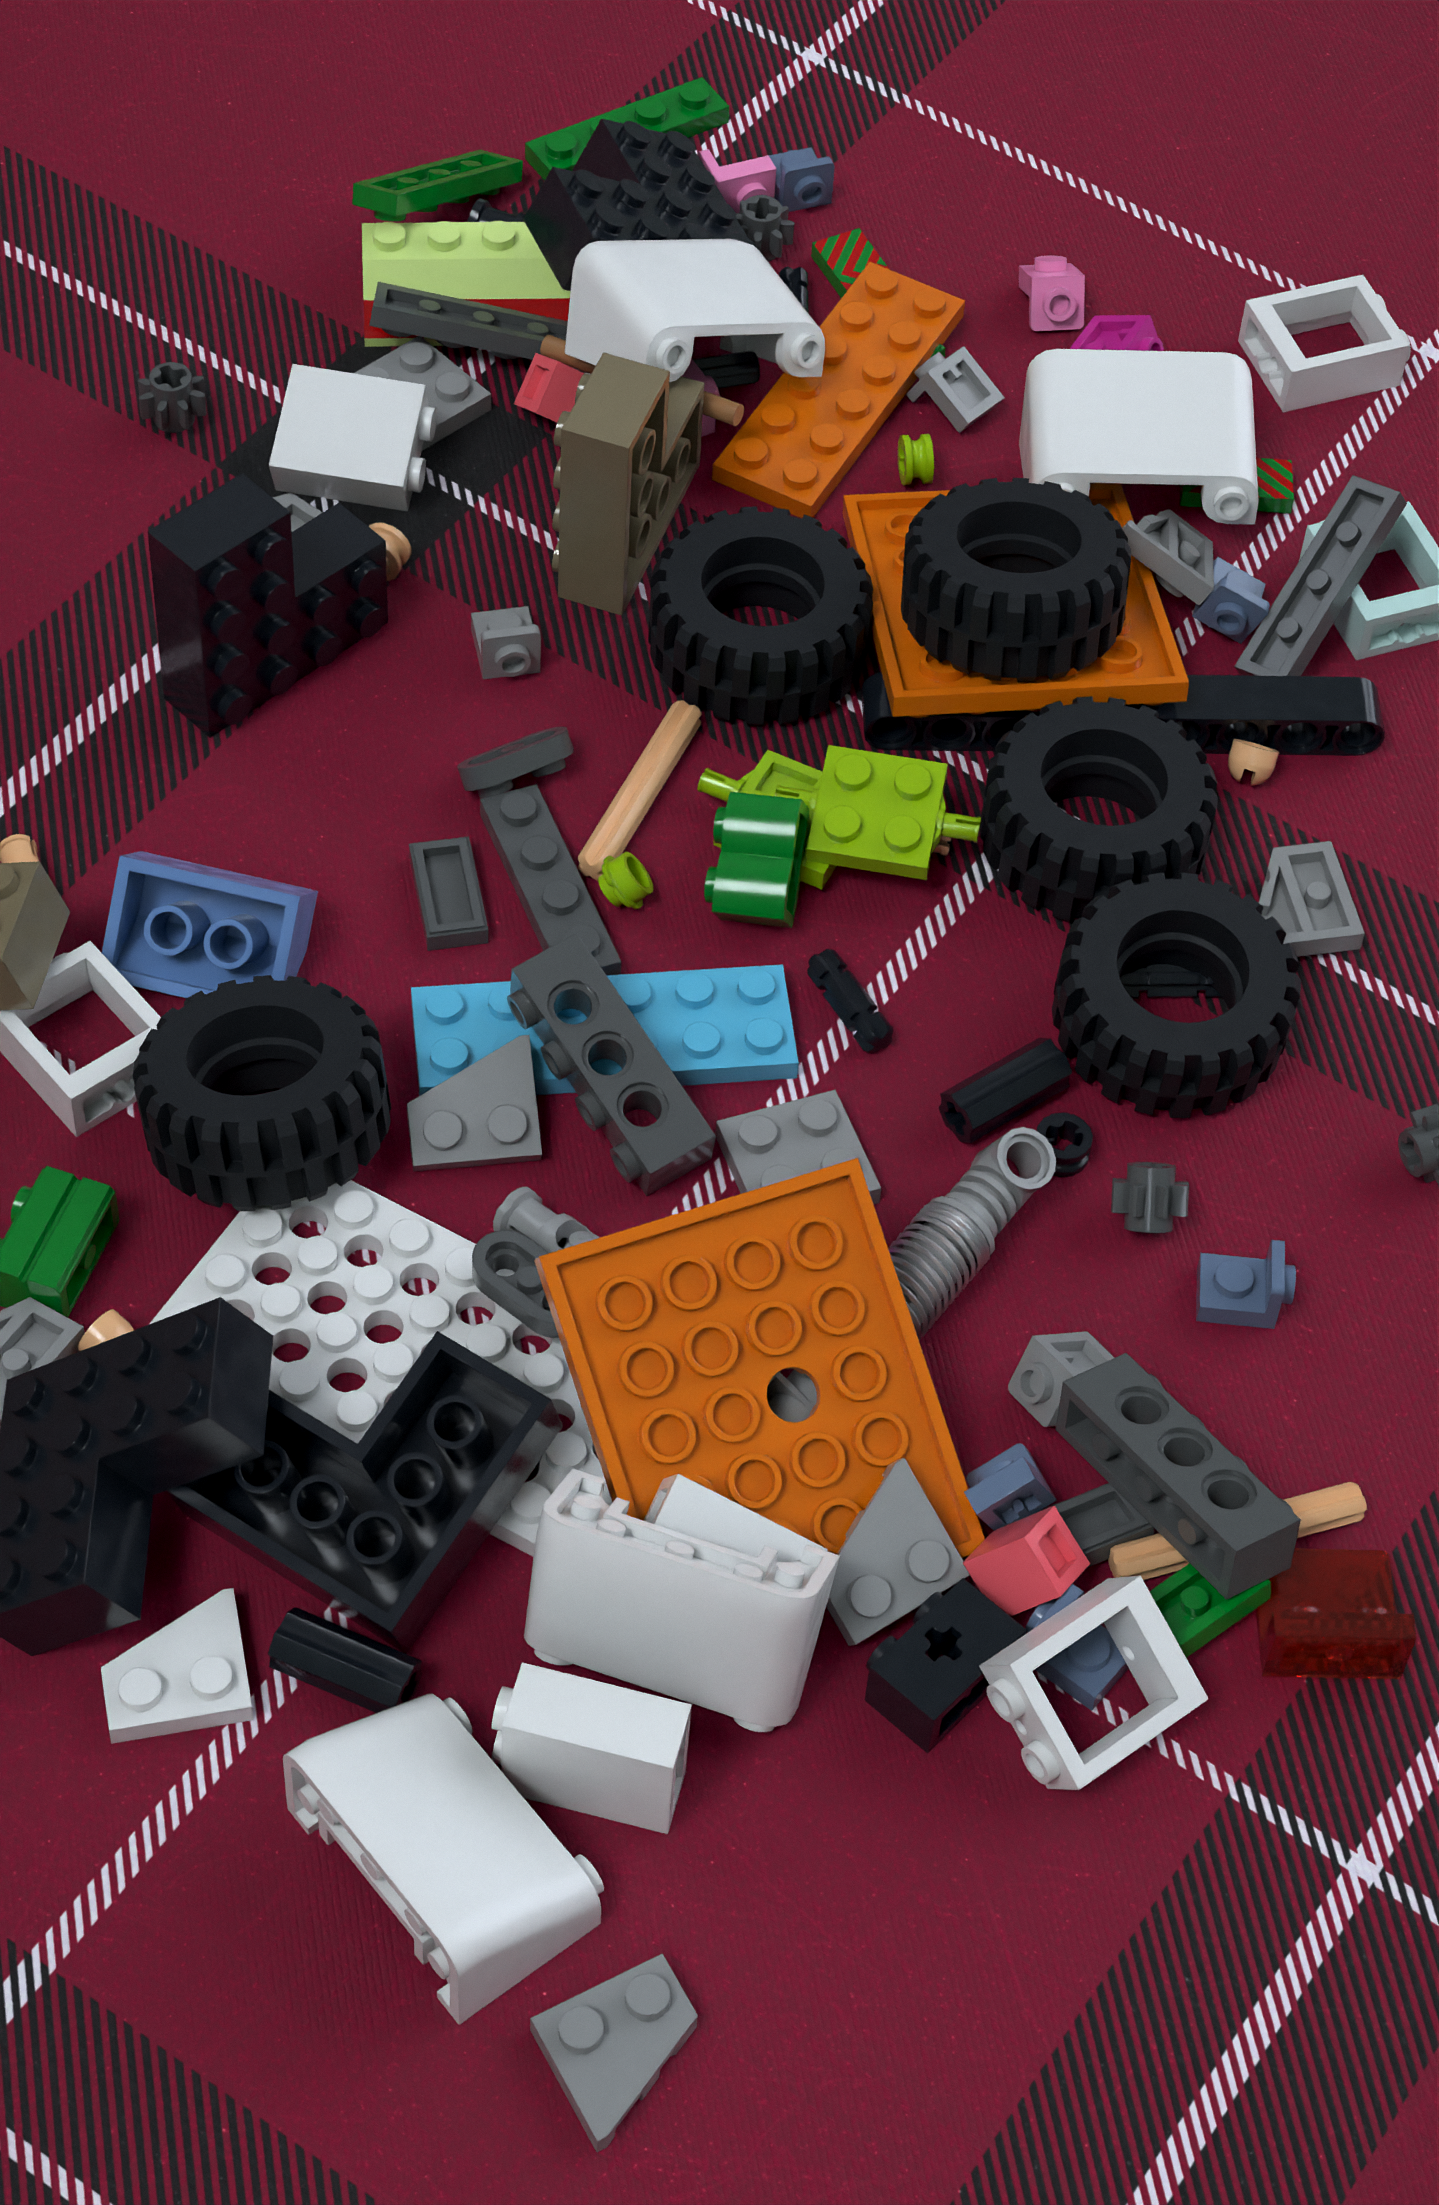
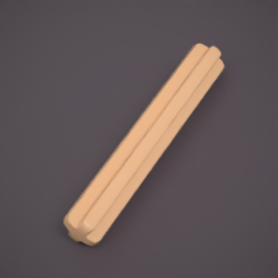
M679 700L673 703L578 855V861L580 862L578 870L583 876H591L598 881V877L603 874L602 865L604 864V859L607 856L616 858L624 851L701 725L699 719L701 711L696 705H689L685 701Z
M1353 1482L1284 1499L1292 1508L1294 1514L1301 1519L1297 1538L1361 1521L1364 1518L1365 1510H1367L1366 1501L1358 1484ZM1160 1533L1115 1545L1110 1549V1558H1108L1110 1570L1114 1578L1141 1576L1143 1580L1179 1571L1189 1564Z

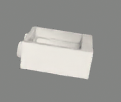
M1364 275L1246 300L1238 338L1239 344L1282 412L1400 386L1405 364L1409 360L1411 353L1407 334L1398 328L1386 310L1383 298L1374 292ZM1350 322L1363 341L1364 346L1305 358L1291 335Z
M88 941L75 950L60 954L52 959L34 1009L0 1010V1052L70 1131L78 1137L137 1101L132 1075L134 1061L151 1029L157 1030L156 1025L161 1017L91 941ZM93 990L135 1037L69 1075L28 1027Z
M1141 1576L1106 1579L979 1665L989 1683L987 1696L991 1705L1000 1717L1012 1724L1024 1746L1021 1750V1756L1025 1766L1038 1782L1046 1785L1047 1789H1082L1209 1699ZM1104 1622L1149 1705L1078 1754L1032 1671Z

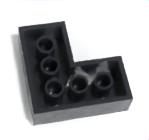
M601 119L576 162L573 171L552 167L523 218L563 290L571 291L572 272L577 255L586 245L596 241L735 239L756 247L754 242L747 237L736 219L734 209L727 204L715 185V178L706 170L696 154L693 142L679 132L668 131L663 133L654 131L632 121H626L623 124Z
M242 473L147 531L164 699L209 738L229 725L239 723L249 712L272 697L285 693L294 683L320 666L330 664L340 653L363 638L373 636L383 625L388 623L386 540L340 503H337L292 532L290 511Z
M219 1297L7 1379L0 1427V1638L30 1656H35L141 1619L153 1495L261 1457L264 1454L273 1348L272 1334Z
M437 1331L358 1444L269 1390L263 1456L169 1489L167 1493L183 1514L388 1644L407 1654L563 1425L550 1398Z

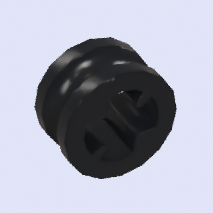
M1064 1112L1054 1113L1043 1118L1037 1126V1132L1045 1136L1052 1147L1053 1145L1056 1146L1061 1139L1072 1143L1065 1148V1151L1053 1147L1056 1157V1167L1053 1176L1070 1177L1082 1172L1088 1164L1093 1134L1089 1125L1080 1117Z

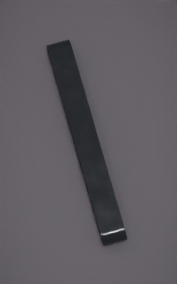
M882 672L866 679L861 688L865 740L869 745L880 750L995 751V747L1002 736L1010 730L1013 731V726L1016 722L1033 712L1014 710L987 712L980 715L957 713L929 715L922 718L910 716L893 717ZM1187 675L1189 680L1187 702H1168L1153 706L1145 704L1125 705L1135 709H1140L1141 705L1156 710L1159 714L1158 719L1165 723L1170 719L1186 731V741L1194 739L1205 754H1229L1233 740L1241 739L1279 751V755L1358 756L1373 752L1381 746L1385 739L1377 687L1372 681L1360 677ZM1038 711V712H1033V713L1038 717L1039 714H1040V711Z

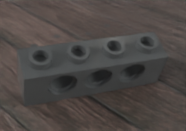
M577 932L512 968L510 995L507 996V1002L512 1014L522 1028L528 1029L531 1026L544 1044L541 1047V1053L552 1074L558 1080L566 1077L578 1094V1097L575 1098V1103L585 1123L593 1131L601 1128L612 1144L613 1148L610 1149V1156L624 1180L628 1183L636 1180L645 1195L648 1196L711 1159L716 1135ZM565 1009H576L584 1013L587 1019L579 1024H568L561 1021L556 1015ZM600 1059H610L618 1063L622 1070L613 1075H602L593 1070L590 1065ZM640 1109L650 1112L657 1121L650 1126L640 1127L631 1124L625 1115L630 1111Z
M1127 1353L1063 1381L1055 1430L1226 1600L1291 1568L1301 1519L1294 1514L1286 1501L1278 1498L1249 1470L1241 1458L1233 1455L1205 1428L1198 1417L1190 1414L1163 1388L1155 1376L1147 1373Z

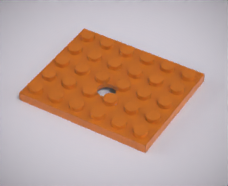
M1090 484L1089 498L1093 505L1099 503L1110 511L1121 527L1130 520L1134 522L1121 484ZM950 490L843 495L842 514L850 546L858 552L866 564L865 570L871 576L873 584L871 631L893 717L910 716L922 718L929 715L957 713L980 715L987 712L1014 710L1038 712L1040 708L1057 701H1061L1063 706L1072 704L1076 697L1093 696V702L1108 703L1109 697L1126 700L1125 705L1145 704L1153 706L1168 702H1187L1189 680L1151 569L1132 555L1122 631L1116 637V642L1103 656L1097 657L1090 666L1080 671L1071 668L1066 676L1051 680L1048 676L1036 677L1034 682H1017V678L1002 677L1001 681L984 679V674L971 671L968 675L955 670L950 661L940 662L932 657L925 649V645L920 646L907 629L908 625L903 620L901 613L905 536L909 531V524L930 500L940 493L947 496Z
M858 1158L545 1254L534 1260L612 1502L617 1497L630 1501L627 1512L628 1516L644 1520L662 1480L669 1476L680 1474L828 1549V1552L837 1554L846 1540V1532L859 1511L865 1510L884 1479L882 1474L887 1466L898 1459L905 1458L961 1558L969 1556L985 1540L978 1517L964 1491L968 1490ZM794 1369L801 1374L807 1375L815 1385L817 1401L810 1415L803 1421H785L775 1415L768 1404L767 1388L769 1382L780 1370Z

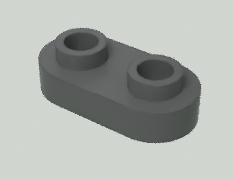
M554 727L532 733L473 756L458 764L457 768L464 790H477L480 798H486L512 789L514 787L512 779L531 772L533 777H540L565 768L566 762L564 758L574 752V748L567 727Z
M500 1230L481 1238L475 1245L472 1253V1278L476 1287L537 1334L550 1338H559L551 1311L545 1310L549 1305L534 1262L539 1256L549 1253L527 1236L516 1231ZM501 1269H509L515 1272L510 1276L496 1274Z

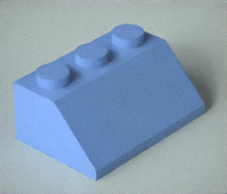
M143 851L119 856L102 954L132 986L188 998L199 991H202L204 994L211 993L217 990L218 984L231 980H236V984L253 982V976L271 975L274 980L286 981L288 976H297L307 951L318 891Z

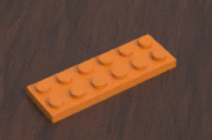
M869 262L820 325L825 338L822 377H796L784 372L713 463L712 480L776 508L787 509L790 511V514L803 518L805 514L813 518L918 377L914 372L930 359L939 344L943 345L964 316L965 300Z

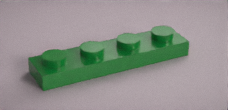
M701 77L525 142V160L545 181L552 167L573 171L576 162L601 119L623 124L626 121H632L646 129L663 133L676 131L689 138L729 123L730 106Z
M476 150L353 183L352 205L374 210L373 216L380 220L403 221L406 219L407 213L414 211L435 212L438 210L439 204L447 202L467 203L472 195L500 193V187L522 182L523 160L484 150Z

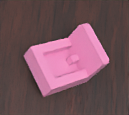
M709 149L698 151V157L706 170L715 178V185L727 204L734 209L735 213L739 214L740 201H745L752 196L767 195L774 198L777 168L768 155L719 167Z
M1039 256L1035 258L1034 265L1019 266V288L1029 296V326L1032 330L1081 329L1084 326L1085 275L1072 263H1067L1066 257Z

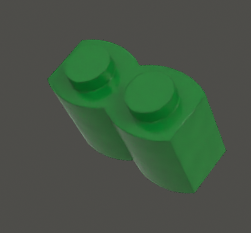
M730 792L726 807H718L714 820L713 836L715 843L721 844V853L717 867L710 866L708 868L704 886V897L706 903H712V912L720 920L792 928L798 901L800 870L809 824V808L802 799Z

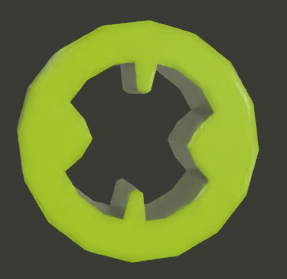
M920 434L919 439L915 441L911 440L909 435L899 436L898 470L902 485H911L912 480L915 478L921 479L923 484L932 483L934 453L930 434Z

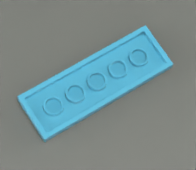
M783 964L606 975L682 1086L797 1078L799 1062ZM511 981L411 987L419 1096L522 1035H529L536 1095L576 1093L566 1077L558 1080L552 1074L541 1053V1047L544 1044L531 1026L528 1029L522 1028L512 1014L507 1002V996L510 995ZM565 1009L556 1015L561 1021L568 1024H579L587 1019L584 1013L576 1009ZM600 1059L590 1065L593 1070L602 1075H613L622 1070L618 1063L610 1059Z

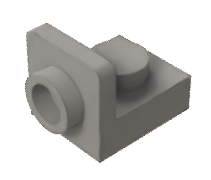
M964 346L946 359L941 352H938L923 363L914 372L919 381L906 394L914 403L928 393L959 433L994 409L1005 398Z
M528 606L471 613V631L483 679L540 673L541 635L539 627L532 624Z
M1088 1331L1032 1336L1008 1384V1391L1042 1426H1056L1063 1381L1105 1363L1114 1357Z

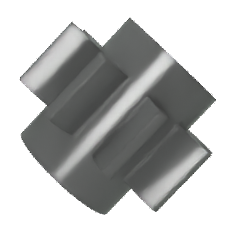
M756 195L745 201H740L739 214L736 213V219L747 237L754 242L757 249L769 262L776 257H782V245L793 244L795 222L788 220L789 208L787 206H782L773 197Z
M176 362L162 363L152 369L149 379L138 380L141 418L150 419L153 417V421L159 430L172 433L181 432L193 425L195 415L206 416L204 377H192L190 370L185 365Z
M1434 1104L1409 1113L1413 1126L1405 1128L1400 1133L1398 1148L1403 1164L1414 1177L1423 1176L1426 1183L1436 1180L1439 1185V1105Z
M1159 1162L1127 1163V1178H1113L1111 1212L1125 1213L1124 1229L1146 1233L1173 1231V1216H1188L1189 1182L1175 1181L1176 1166Z

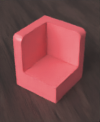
M535 353L514 404L557 423L563 411L571 412L574 407L577 387L584 373L557 360Z
M1054 1505L996 1529L965 1559L963 1565L979 1591L1009 1616H1013L1061 1597L1090 1565V1562Z

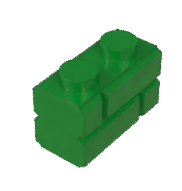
M46 1166L45 1169L41 1170L32 1188L28 1186L20 1188L11 1209L12 1224L5 1237L0 1238L1 1307L7 1308L31 1297L65 1317H69L120 1221L116 1191L110 1185L84 1177L79 1180L72 1173Z

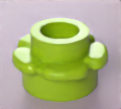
M627 851L616 858L607 856L604 859V864L602 865L603 874L598 877V883L605 897L616 907H620L623 904L633 909L642 907V899L653 892L652 880L643 864L632 853Z

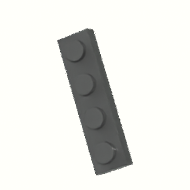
M378 282L369 326L382 328L384 332L397 337L416 335L435 339L441 345L450 348L469 346L484 349L503 359L522 357L533 360L535 353L541 354V344L547 335L566 340L568 321Z
M1352 475L1269 609L1268 615L1265 616L1234 667L1240 675H1302L1407 505L1401 492Z
M537 784L480 799V816L543 951L577 932L606 975H620L621 959Z

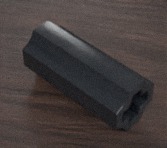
M1038 1038L940 1093L941 1105L938 1108L946 1127L957 1136L960 1142L972 1143L1070 1087L1069 1077L1072 1074V1070L1065 1053L1055 1046L1051 1038Z
M297 1607L286 1613L281 1625L274 1633L268 1651L270 1668L375 1713L410 1701L417 1691L422 1676L421 1660Z

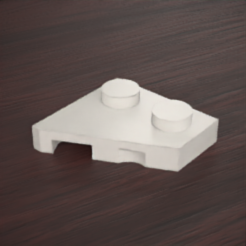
M234 1588L221 1590L101 1667L111 1744L254 1720Z

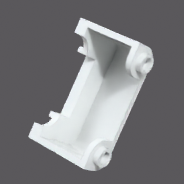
M735 239L596 241L582 248L575 259L565 354L596 366L603 352L668 370L670 371L669 382L680 378L690 365L694 337L724 336L721 337L720 348L732 353L753 351L757 357L778 364L779 368L786 374L796 377H822L825 355V338L822 330L754 245Z
M1052 349L1038 354L1030 362L1026 373L1019 438L1023 478H1029V483L1043 485L1045 481L1060 484L1064 491L1072 493L1074 490H1077L1089 496L1090 483L1202 485V507L1209 518L1225 524H1255L1259 499L1253 389L1250 370L1245 360L1236 354L1226 352Z
M572 1469L544 1502L536 1533L524 1639L528 1645L535 1649V1655L541 1660L554 1665L575 1664L731 1716L738 1725L751 1731L770 1732L774 1727L786 1725L790 1722L799 1707L840 1555L806 1545L800 1560L789 1563L775 1562L778 1550L764 1546L756 1558L628 1516L627 1512L630 1501L617 1497L609 1506L602 1499L606 1479Z
M426 1694L309 1738L283 1756L287 1809L308 1835L319 1828V1835L327 1845L334 1841L340 1845L414 1938L415 1956L423 1965L430 1962L435 1972L442 1979L447 1980L448 1984L437 1991V1998L458 2025H460L600 1925L601 1903L598 1895L604 1891V1885L598 1872L588 1859L581 1854L574 1858L473 1738L471 1735L473 1732L471 1723L459 1704L452 1698L442 1701L434 1694Z

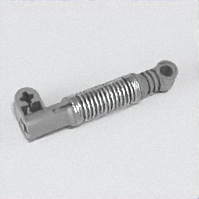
M1025 1127L1012 1129L977 1153L969 1171L955 1184L950 1193L946 1196L932 1198L928 1204L924 1205L912 1219L910 1225L906 1226L903 1233H900L897 1239L892 1242L890 1248H888L918 1340L924 1337L928 1329L932 1327L941 1314L958 1297L962 1289H965L969 1281L987 1263L995 1250L994 1238L1000 1233L1030 1196L1051 1180L1056 1167L1054 1150L1046 1137L1036 1130ZM1006 1158L1014 1162L1020 1177L1012 1173ZM793 1370L786 1378L780 1372H777L769 1382L767 1400L771 1410L779 1418L788 1422H800L810 1415L817 1401V1393L814 1383L807 1375Z

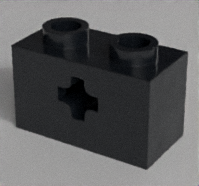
M964 1578L945 1595L940 1592L932 1594L916 1612L912 1621L913 1626L899 1639L889 1636L882 1641L873 1651L866 1664L869 1675L864 1700L927 1754L987 1696L989 1683L979 1665L1024 1636L1027 1631Z

